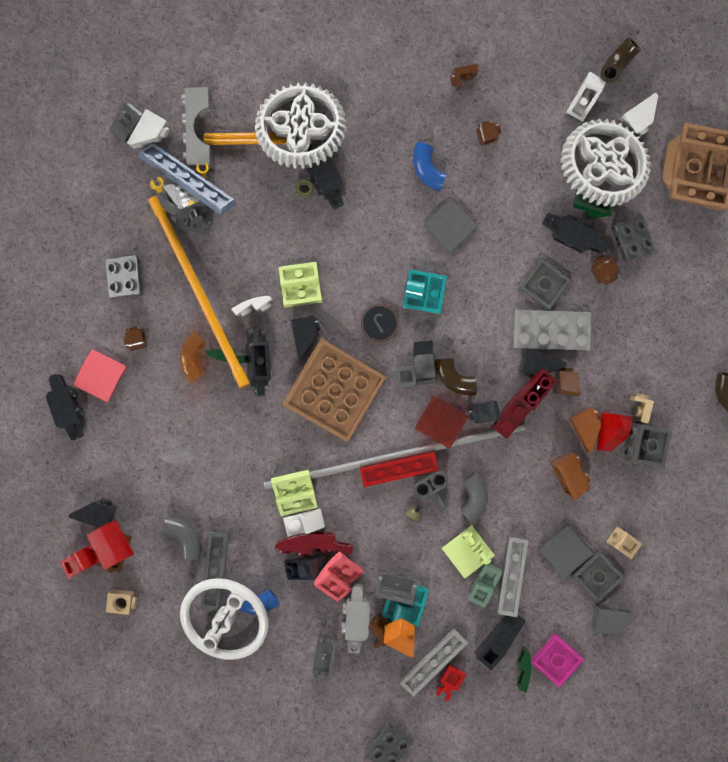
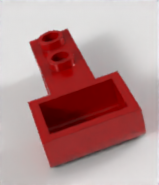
M114 520L86 535L91 545L60 561V564L69 579L99 562L103 569L106 570L134 555L117 520Z

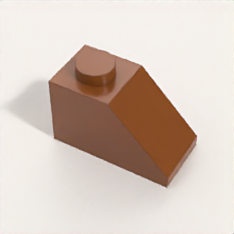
M587 407L568 417L585 451L592 452L601 427L599 421L601 417L596 409L593 410L592 407Z

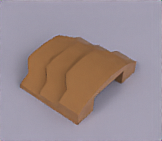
M690 123L683 124L680 135L668 143L661 180L670 190V199L685 201L719 211H726L728 209V131Z

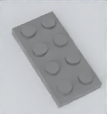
M514 310L513 348L590 350L591 312Z

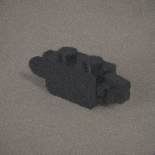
M310 144L307 152L317 149V144ZM326 156V162L319 160V166L316 163H312V167L306 169L310 178H315L317 184L314 187L318 196L322 195L324 200L327 199L333 210L344 206L341 196L344 186L332 158Z
M547 213L542 222L543 226L553 232V240L579 253L588 250L601 253V251L603 252L608 248L607 241L597 236L598 232L594 230L592 225L587 223L581 224L572 215L559 217Z
M259 328V342H254L253 329H247V344L245 345L247 378L250 382V387H254L255 397L265 396V386H268V381L271 380L269 343L266 342L264 328Z
M50 375L48 380L52 391L47 393L46 400L56 427L60 429L65 428L71 441L84 437L81 422H84L83 417H85L83 408L78 406L76 389L72 388V386H67L62 375Z

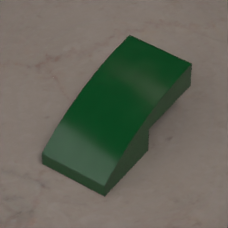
M222 349L205 350L206 355L228 362ZM245 355L236 356L239 363H246Z
M523 646L516 663L518 668L522 670L516 685L519 690L527 692L531 677V657L528 649Z

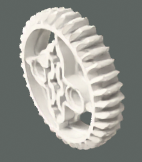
M305 82L304 86H300L297 83L293 87L290 83L289 88L283 86L282 91L276 89L275 95L270 93V99L264 100L265 105L260 104L261 111H257V118L255 119L256 137L267 156L272 157L274 162L278 160L280 165L285 163L289 167L293 164L295 169L298 165H301V168L304 169L307 164L311 168L312 163H316L319 166V160L326 162V156L332 158V151L337 152V146H341V140H344L346 119L343 107L339 105V101L335 99L333 93L329 94L327 89L323 91L321 86L315 88V85L312 84L309 87ZM294 100L291 111H277L273 114L281 105ZM312 100L326 106L331 111L334 122H330L323 114L314 113L315 107ZM267 128L271 129L277 136L287 137V147L291 152L282 150L274 145L268 136ZM329 133L332 134L322 146L307 152L311 139L324 140L329 136Z
M601 119L596 120V122L591 120L589 123L585 122L582 126H578L576 130L572 131L566 139L563 151L561 152V163H563L561 170H565L563 176L568 177L567 183H572L571 189L576 188L578 190L576 195L581 193L583 199L589 198V203L596 200V205L603 203L604 207L608 206V204L611 207L616 204L621 205L634 199L645 187L651 171L649 169L651 162L648 161L650 155H646L648 149L643 148L645 142H639L640 136L635 137L634 131H628L629 126L623 128L622 122L616 125L615 120L609 123L608 119L603 122ZM599 134L615 139L605 144L596 137L586 138V136ZM576 146L579 147L580 158L587 164L583 170V175L580 174L575 163L574 153ZM628 151H630L635 161V179L633 178L632 167L624 161ZM606 180L613 187H625L626 189L609 192L598 189L596 186L601 185Z

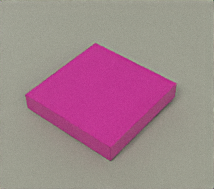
M556 633L531 659V663L559 688L584 661V658Z

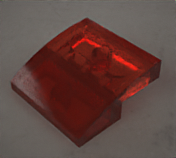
M433 396L414 429L444 447L451 449L469 416Z

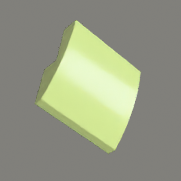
M317 262L279 267L284 308L322 303Z
M309 470L271 478L276 503L281 516L318 508Z

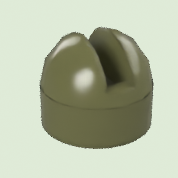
M412 506L407 510L405 516L418 523L421 518V510L418 509L415 512L416 507Z

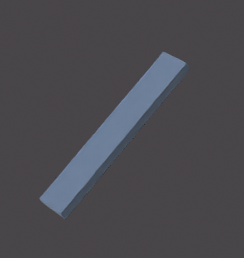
M151 143L138 152L139 158L221 216L235 206V200L156 144Z

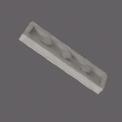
M508 537L497 610L498 614L517 617L528 540Z
M453 628L400 680V684L414 697L468 642Z

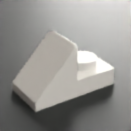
M321 508L283 518L288 537L301 533L309 534L325 527Z

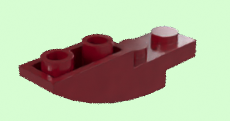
M541 369L504 406L503 412L500 415L501 420L495 421L491 427L508 439L528 413L536 409L558 380L545 369Z
M311 532L309 534L301 533L283 538L276 542L274 549H279L278 552L289 554L290 551L296 552L301 557L313 555L314 548H318L317 551L322 553L334 551L337 554L340 551L345 556H348V554L352 555L353 544L335 541L336 533Z

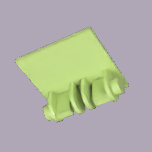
M472 525L442 547V550L464 579L483 564H489L491 558L495 556Z

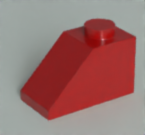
M602 412L597 450L612 452L628 438L632 428V416Z

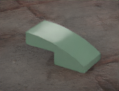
M484 564L469 593L468 600L485 608L494 593V587L502 575V570L491 564Z

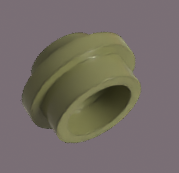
M309 179L299 180L295 187L296 193L301 198H309L315 191L314 184ZM305 185L309 187L307 192L302 191V187Z

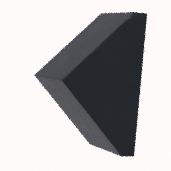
M433 340L414 342L413 358L417 380L436 378Z

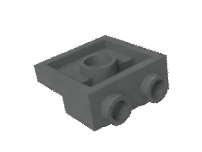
M632 423L628 444L623 449L625 460L665 468L672 430Z

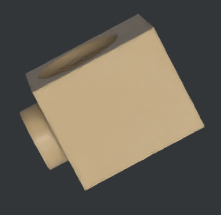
M112 589L108 593L107 613L129 615L133 609H136L137 597H135V591ZM119 598L125 599L127 605L122 606L119 603Z

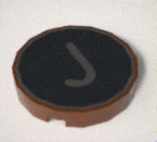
M376 304L369 307L361 318V328L364 335L375 342L390 340L396 334L399 325L396 312L384 304Z

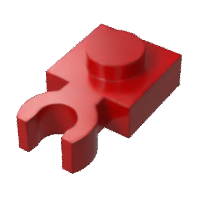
M449 664L440 678L443 686L437 688L436 696L439 697L441 692H446L447 694L444 699L449 701L451 690L458 691L466 677V673Z

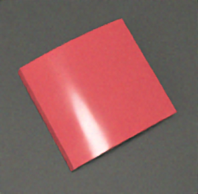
M92 349L82 365L73 386L108 403L127 367Z
M339 551L322 569L314 585L338 602L352 591L350 584L364 574L360 566Z

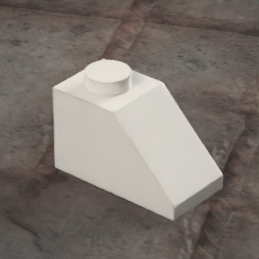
M589 72L566 113L583 122L601 94L606 82Z
M654 93L620 118L624 127L629 126L628 131H634V136L637 134L642 136L649 131L648 126L654 120L658 99L657 93Z
M146 109L127 143L136 149L151 143L160 142L162 138L167 137L170 125L165 119Z

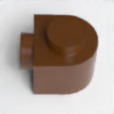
M485 121L478 125L476 133L480 145L498 141L499 134H501L498 123H495V121L491 123Z
M137 326L126 329L124 337L126 348L135 351L147 347L144 329H138Z

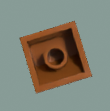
M569 452L550 461L567 497L576 500L590 489V478L586 472L582 471L580 466L582 461L578 454L575 455Z

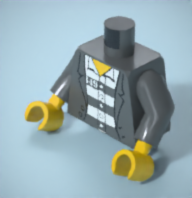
M204 163L206 168L205 171H200L199 165L197 164V173L200 174L201 177L209 181V177L206 176V173L208 171V164ZM157 177L159 186H156L153 180L150 181V187L157 190L156 195L164 210L177 215L181 220L190 218L192 223L202 221L201 213L206 211V204L176 183L164 186L162 189L164 182L161 177Z

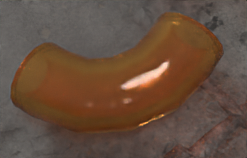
M195 331L184 341L179 355L181 371L191 385L205 373L199 364L198 357L201 350L207 344Z

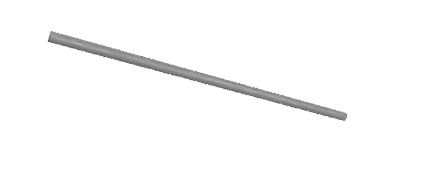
M524 423L519 424L513 433L525 431ZM490 430L319 469L309 473L311 479L502 435L496 430ZM271 481L264 482L265 490L273 488Z

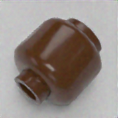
M602 255L594 260L595 264L592 265L591 272L598 283L608 285L618 279L617 275L620 273V269L613 257Z

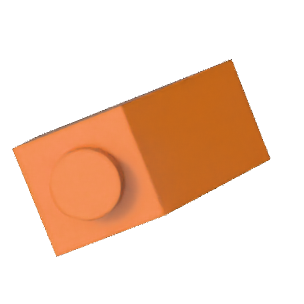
M402 618L385 625L384 643L409 657H414L415 625Z

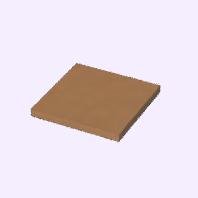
M321 338L282 405L348 442L382 386L386 376Z

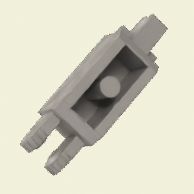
M360 583L353 584L351 597H347V603H343V614L346 615V622H342V634H345V640H347L348 653L356 654L360 653L362 641H365L369 636L370 602L363 598V586Z

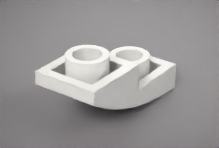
M270 296L256 297L240 303L232 308V311L236 316L242 315V317L252 311L250 308L252 306L257 311L262 310L263 312L272 306L270 302L273 299Z

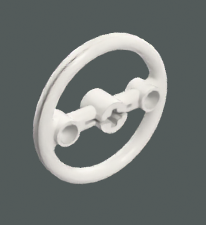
M220 578L202 581L189 590L181 604L180 620L186 636L198 649L210 656L226 660L245 658L259 649L267 635L268 616L264 605L250 589L238 582ZM221 588L230 590L231 594L227 599L226 606L221 607L212 620V629L207 632L204 638H201L194 630L190 620L189 610L193 599L199 593L209 589ZM247 600L253 606L258 616L259 631L257 637L251 644L241 649L225 650L218 648L217 645L221 640L222 633L230 630L236 618V610L240 609L244 601ZM230 610V612H229L227 618L224 620L223 624L221 625V627H220V629H219V628H218L219 625L221 624L222 620H223L224 617L226 616L227 612Z

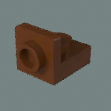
M478 64L454 68L450 79L451 85L455 86L456 91L461 89V79L463 81H471L477 76L479 72Z
M380 613L373 617L368 626L372 634L376 636L373 644L375 649L381 645L383 647L386 646L384 643L385 625L388 623Z

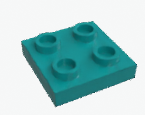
M409 269L402 308L441 314L447 276Z
M417 585L413 605L386 599L381 615L393 621L402 618L418 627L429 589Z

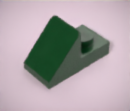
M575 192L573 207L587 211L585 218L609 217L612 215L613 206L611 207L610 204L605 207L603 203L596 205V200L589 203V198L583 199L581 193L576 195Z

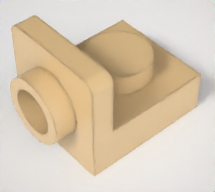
M637 394V397L631 396L630 400L641 403L635 411L636 421L649 424L654 401L648 400L649 396Z
M619 527L615 528L607 540L608 544L631 560L642 545L641 542Z

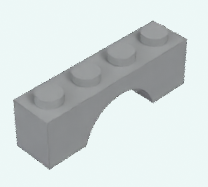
M208 87L185 88V94H182V105L185 106L182 122L183 125H186V133H183V144L186 145V152H183V161L190 169H196L197 164L199 169H206L204 163L208 164V169H212V149L209 145L201 142L196 133L197 124L201 117L211 112V92Z

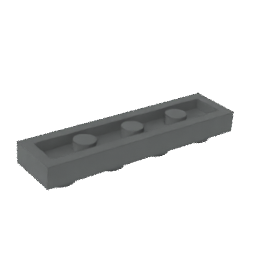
M209 532L203 581L218 578L224 579L229 533ZM215 588L203 591L200 609L218 611L221 605L222 589Z

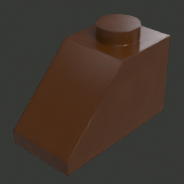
M565 367L561 368V371H556L555 379L558 382L554 385L553 393L580 396L579 373L573 372V368Z

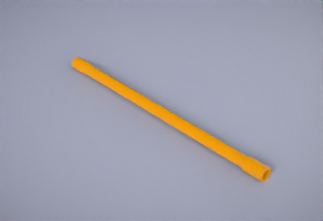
M157 196L151 197L148 200L172 246L228 361L239 388L249 385L250 382L234 354L172 227L166 210L162 208Z

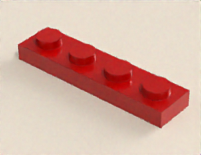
M433 451L359 469L363 486L368 487L438 471V466Z

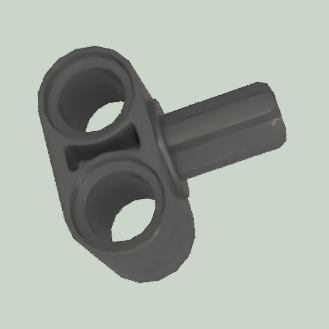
M129 102L121 112H117V118L112 123L109 131L124 143H127L144 111L132 102Z
M434 471L415 482L413 490L417 497L425 499L431 496L440 511L449 506L441 491L448 484V477L443 471ZM436 475H443L444 481L441 484L434 483ZM419 485H427L428 488L425 493L420 494L417 492Z

